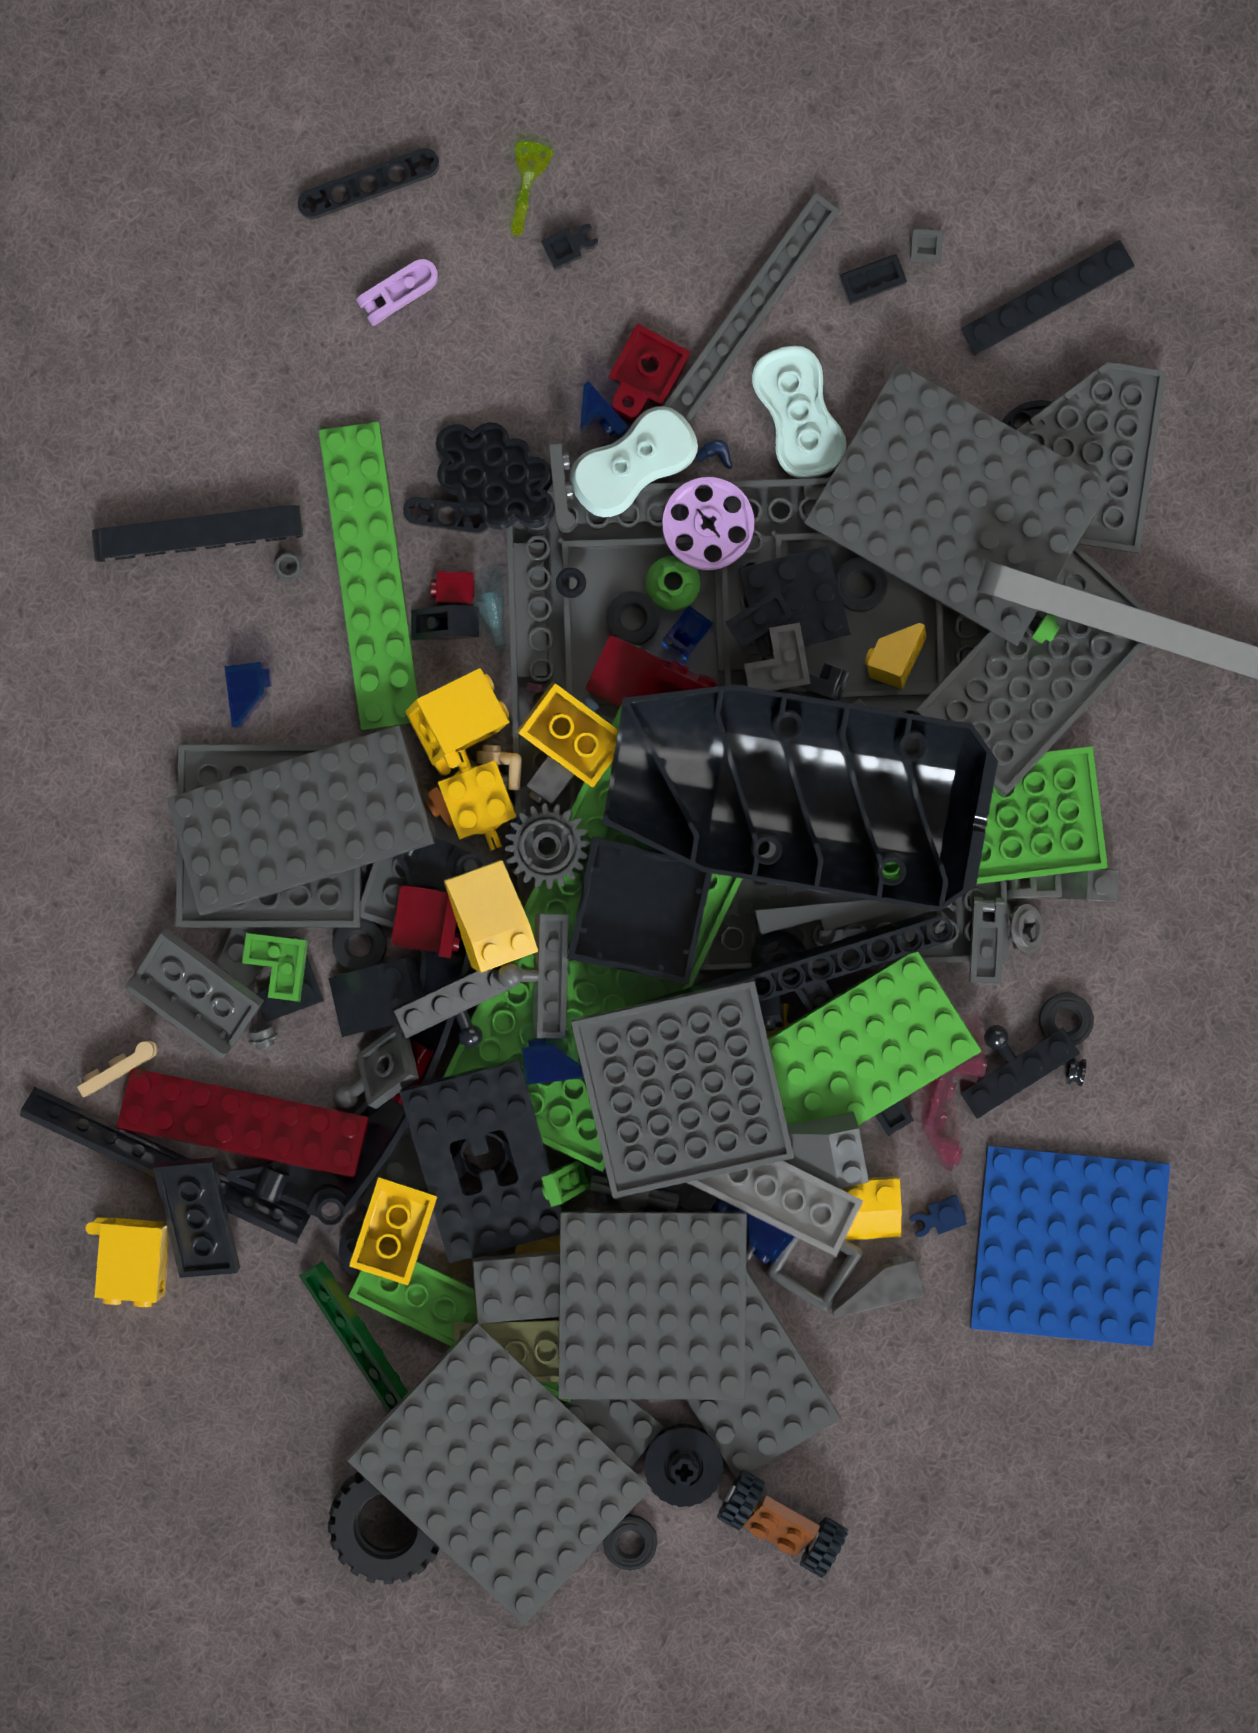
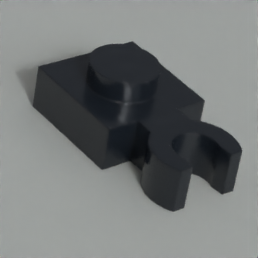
M591 224L582 225L578 229L577 234L573 236L569 228L541 241L554 271L582 258L579 249H593L599 244L597 238L591 241H586L583 238L586 232L592 230Z

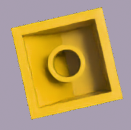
M899 1177L868 1178V1183L839 1188L863 1200L860 1210L845 1238L846 1240L901 1237L902 1206Z

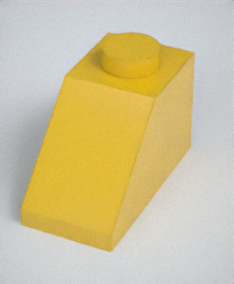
M917 623L879 638L875 648H870L865 658L869 678L903 690L926 640L925 625Z

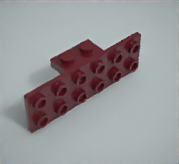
M610 635L586 685V690L621 706L623 698L717 687L719 685L716 684V680L707 675L700 674L698 676L688 671L689 668L674 660L669 662L615 635Z

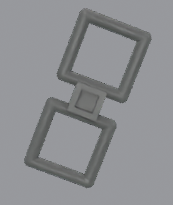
M761 1220L746 1244V1262L753 1258L759 1247L775 1256L766 1270V1275L821 1311H827L860 1260L862 1250L848 1240H844L840 1250L848 1256L823 1296H820L781 1271L800 1239Z

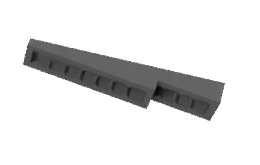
M858 900L754 910L760 934H765L815 920H820L822 931L914 907L874 900Z

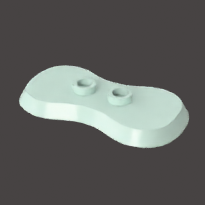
M796 345L785 346L768 352L754 366L752 383L758 398L773 417L776 427V455L780 465L789 475L801 479L815 478L831 472L837 468L846 452V437L839 424L826 408L823 398V370L818 358L809 349Z
M665 406L650 408L636 418L630 429L619 440L607 446L591 449L578 457L570 470L569 478L572 483V490L580 503L594 515L600 517L618 515L633 503L646 485L658 478L677 474L685 470L692 463L698 449L696 435L687 420L676 410Z

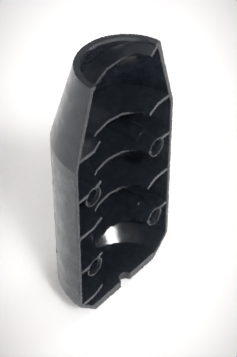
M735 684L627 697L622 700L616 747L602 823L702 872L941 911L977 884L986 833V821L990 810L998 760L975 727L968 723ZM786 716H791L796 720L797 728L792 734H783L779 729L781 719ZM911 737L917 738L921 743V747L915 755H908L904 750L905 741ZM764 841H770L775 844V854L770 858H763L758 854V847ZM895 862L898 864L899 872L895 878L887 879L884 877L883 867L886 863Z

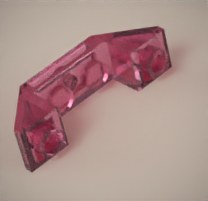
M983 1052L976 1054L938 1077L934 1085L922 1131L943 1168L952 1171L953 1165H959L963 1148L959 1147L960 1141L937 1134L938 1129L943 1130L948 1112L943 1111L946 1099L952 1100L956 1083L951 1081L953 1076L976 1083L978 1077L983 1078L988 1060L983 1059L985 1055Z

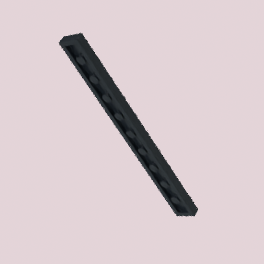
M34 1087L20 1111L21 1117L154 1179L153 1167L157 1162L189 1159L131 1131L119 1129L116 1124ZM218 1172L228 1213L294 1244L298 1243L309 1221L310 1214L282 1201L277 1202L266 1199L256 1194L251 1188L227 1180L226 1175Z

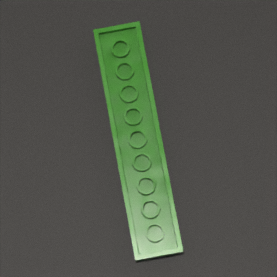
M372 422L319 430L361 731L411 724L405 711L418 699V691L380 423Z

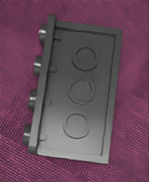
M167 929L160 933L139 969L126 984V989L135 998L143 1001L161 1017L169 1020L181 1029L184 1034L192 1037L210 1053L220 1058H224L233 1049L264 1002L262 998Z

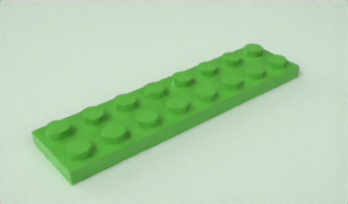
M418 1260L409 1285L361 1270L348 1296L451 1347L454 1344V1322L477 1321L474 1287ZM558 1382L541 1383L558 1398ZM561 1399L567 1403L570 1401V1399Z

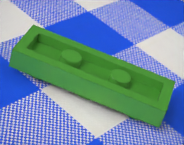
M579 1160L571 1161L541 1177L543 1181L542 1192L544 1197L549 1200L551 1207L563 1204L590 1188V1180L585 1165Z

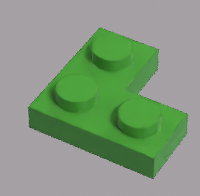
M246 933L242 963L272 967L268 998L300 1002L308 941Z

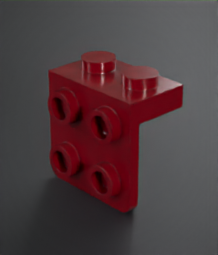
M403 885L399 890L392 943L395 946L439 953L438 956L451 958L452 951H458L461 934L455 932L457 921L448 893L446 891Z

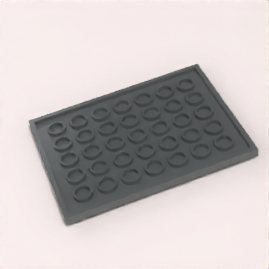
M897 363L807 517L805 525L1017 646L1038 610L977 591L986 561L1055 582L1112 484Z
M476 1321L346 1458L360 1474L523 1625L534 1616L651 1489L642 1478Z

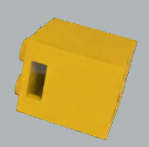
M481 668L416 699L405 711L431 763L435 765L437 771L442 776L448 775L451 772V768L459 765L460 759L456 752L467 749L497 734L509 723L507 719L509 713L502 701L498 702L493 692L494 684L490 676L484 674Z
M98 1217L86 1225L85 1229L88 1234L99 1235L94 1298H103L102 1303L118 1305L121 1304L122 1300L133 1301V1305L137 1307H152V1303L158 1302L165 1295L170 1241L166 1222Z

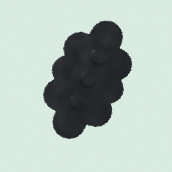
M492 422L481 424L473 431L460 424L449 425L440 431L435 443L438 454L443 459L437 471L438 481L444 491L458 496L459 503L465 511L480 513L482 520L487 526L498 530L509 528L517 521L529 528L542 527L550 522L555 512L554 501L547 492L553 481L552 470L546 460L532 456L531 449L526 441L517 438L510 439L502 425Z

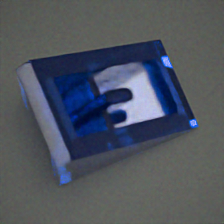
M688 606L665 635L662 645L687 662L713 625V622L691 606Z

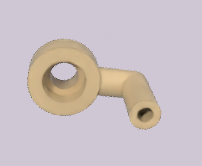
M483 745L482 751H476V763L486 764L495 760L497 764L509 765L508 790H520L521 756L519 754L501 751L500 745Z

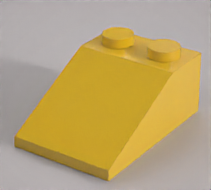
M552 682L516 732L593 788L614 759L618 729Z
M502 860L444 880L471 968L484 972L538 952L529 921Z
M378 1177L349 1266L409 1285L437 1196Z

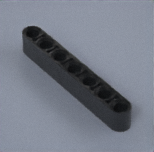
M299 505L98 528L91 531L96 562H106V558H115V560L136 558L135 555L145 554V557L166 554L165 551L175 550V553L196 551V547H205V549L226 547V544L235 543L236 546L254 544L256 540L265 539L266 542L286 540V536L303 537Z

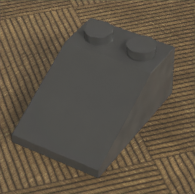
M854 1112L787 1126L794 1158L784 1160V1162L837 1188L869 1182L860 1131Z

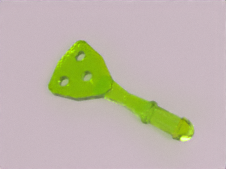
M519 141L515 145L516 164L522 176V189L518 202L515 203L516 208L513 222L510 225L511 233L514 236H520L524 232L526 214L530 208L528 205L529 191L534 180L546 170L553 156L551 148L537 142ZM522 148H527L528 152L524 154L521 150ZM545 152L546 157L541 158L540 153ZM530 161L535 163L533 167L528 165Z

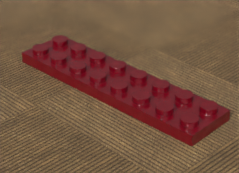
M134 1068L130 1071L117 1128L356 1178L369 1118Z

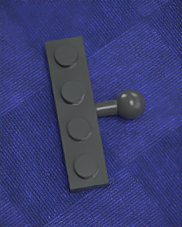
M535 914V943L538 952L534 953V970L520 969L516 964L507 963L498 971L499 982L507 988L516 987L520 982H534L533 1038H566L569 915Z

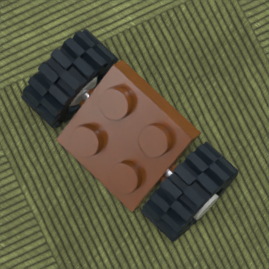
M743 1469L732 1484L726 1498H724L717 1514V1519L738 1531L742 1527L749 1529L752 1535L772 1542L783 1553L797 1556L804 1549L805 1552L802 1554L800 1566L823 1578L840 1553L847 1537L848 1529L828 1517H824L818 1525L767 1495L758 1503V1499L765 1486V1481Z

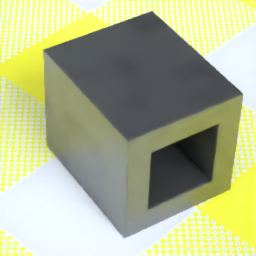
M548 756L527 784V788L531 790L529 796L542 806L546 802L553 805L574 777V774Z

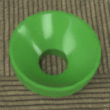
M666 556L656 561L650 567L645 581L648 596L652 598L657 607L666 611H680L690 606L697 598L701 585L697 569L684 564L676 556ZM674 572L681 576L682 585L679 589L669 590L666 588L664 578L667 574Z

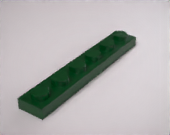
M321 1261L300 1274L299 1277L389 1414L405 1397L408 1391L401 1382L397 1372L394 1371L386 1359L381 1347L373 1339L366 1324L360 1319L351 1305L349 1298L334 1279L333 1273Z

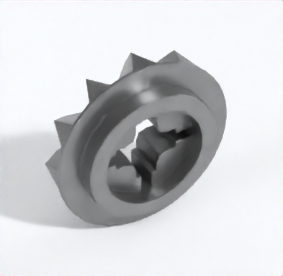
M1030 904L1016 906L1013 913L1008 915L1010 925L1006 927L1010 930L1008 940L1013 942V949L1020 950L1021 953H1031L1039 947L1042 941V917L1039 911Z

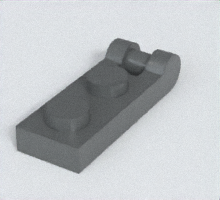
M561 443L549 444L557 525L560 531L569 533L575 528V517L568 511L567 500H573L571 481L565 482L564 470L570 469L568 451L562 452Z
M973 896L969 982L1001 984L1005 898L995 897L994 900H983V897ZM983 912L993 913V922L983 921Z

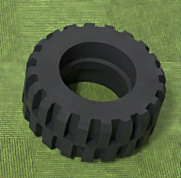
M356 1471L354 1475H350L344 1481L330 1508L328 1533H331L330 1544L332 1549L337 1550L339 1553L338 1560L342 1565L347 1563L351 1567L350 1572L357 1577L359 1574L367 1577L366 1581L375 1583L376 1580H384L385 1585L393 1584L394 1580L400 1579L401 1582L410 1580L412 1575L415 1573L419 1575L430 1562H433L440 1547L418 1526H416V1531L411 1540L397 1549L378 1548L367 1541L361 1533L359 1526L360 1512L367 1501L383 1494L362 1474Z

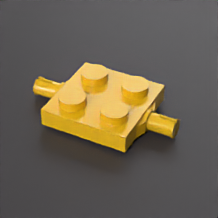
M466 749L460 750L461 756L459 752H456L460 759L458 765L460 771L450 778L439 781L438 785L459 839L462 840L475 834H484L490 851L496 850V848L502 847L496 829L503 823L518 817L497 762L494 760L481 766H471Z

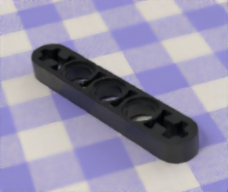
M419 149L306 190L298 198L299 211L307 219H318L428 179L439 170L438 156L431 149ZM422 156H426L428 160H434L430 164L431 169L425 171L424 167L415 168L414 171L417 175L411 177L407 161L412 160V166L421 163ZM394 166L404 168L406 171L404 179L398 182L392 181L389 178L391 168ZM368 176L374 177L377 180L375 190L372 192L363 191L360 187L363 178ZM337 187H345L349 191L347 200L340 203L332 199L333 190ZM326 191L327 199L331 204L330 207L326 208L325 202L316 205L317 210L315 212H311L309 208L304 209L303 206L308 204V198L312 197L314 201L322 200L323 196L321 193Z

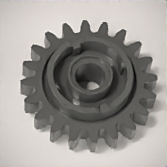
M543 804L542 812L538 813L532 806L530 807L531 817L528 818L525 814L520 813L519 816L523 823L521 825L511 823V826L517 831L516 834H506V838L514 842L513 845L505 847V851L514 852V856L509 858L507 862L509 864L516 862L519 864L514 871L515 875L523 871L526 872L523 882L527 883L534 877L536 888H539L542 881L546 880L548 889H552L553 880L555 879L563 887L565 886V875L573 880L576 879L572 871L573 868L584 870V867L578 860L580 858H589V855L582 852L581 849L590 846V842L581 841L580 838L588 831L587 829H576L581 822L580 818L572 822L569 821L571 810H567L564 815H560V806L556 805L553 812L550 813L548 806ZM544 838H552L556 842V850L551 855H543L539 850V843Z

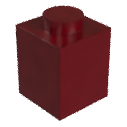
M437 571V579H431V597H436L438 605L474 606V573Z

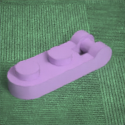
M426 259L416 260L361 294L356 301L360 308H365L369 315L367 319L372 326H375L394 312L431 290L438 281V272L431 261ZM382 296L386 304L378 308L375 300Z

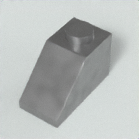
M1089 870L1061 874L1062 897L1053 899L1117 902L1119 871Z

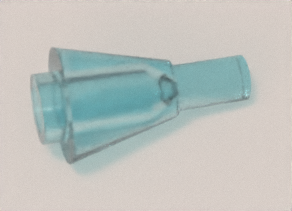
M497 591L480 594V600L474 603L479 607L483 620L488 629L491 630L495 648L505 647L507 644L502 628L504 626V595L498 596Z

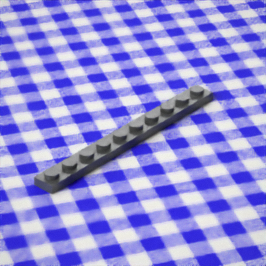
M815 192L664 405L665 407H670L679 412L688 423L692 421L840 213L839 208Z

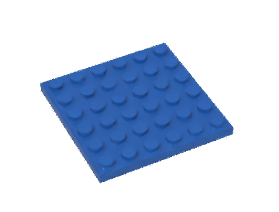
M987 1146L970 1328L1153 1347L1170 1164Z

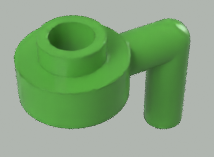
M1046 613L1031 638L1040 644L1045 640L1051 642L1060 628L1056 624L1058 616Z

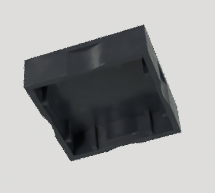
M593 837L567 959L689 984L712 873L702 872L663 852Z

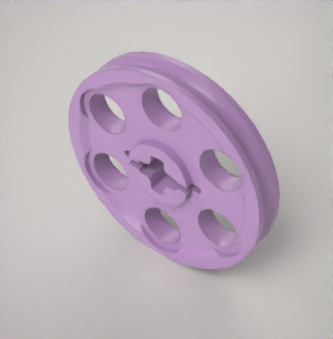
M701 477L683 484L672 494L663 514V534L671 552L684 564L701 570L721 569L738 560L748 548L754 532V514L749 500L734 484L720 478ZM706 485L712 489L713 496L709 501L701 502L696 498L695 490L699 486ZM730 496L737 497L741 502L740 510L736 513L727 512L723 506L726 498ZM677 504H683L688 508L689 515L683 521H677L671 515V509ZM697 510L708 519L712 517L716 519L714 528L720 538L709 528L701 529L703 520ZM732 527H741L745 531L746 537L741 543L730 541L728 531ZM682 534L689 535L693 540L692 548L688 551L679 550L675 543L678 536ZM714 545L719 547L722 552L720 560L709 562L705 559L704 551L708 546Z

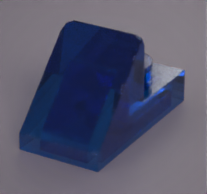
M589 381L586 382L583 389L580 431L582 432L600 416L602 420L599 424L610 437L615 434L620 439L628 431V426Z

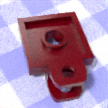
M637 323L608 376V379L620 385L613 397V414L633 423L643 412L648 400L658 406H663L691 352ZM650 358L655 359L654 365L657 367V370H651L647 373L644 371V366L641 362L643 360L649 361ZM628 401L631 402L633 406L625 407L623 403Z

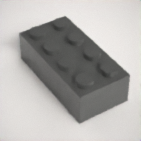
M560 1249L471 1257L475 1311L478 1324L559 1316Z

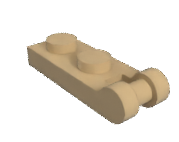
M148 1040L140 1042L136 1046L135 1053L126 1057L123 1053L108 1062L110 1068L100 1073L98 1069H95L83 1076L84 1083L77 1087L82 1097L91 1095L130 1072L131 1069L152 1059L158 1052L156 1043Z

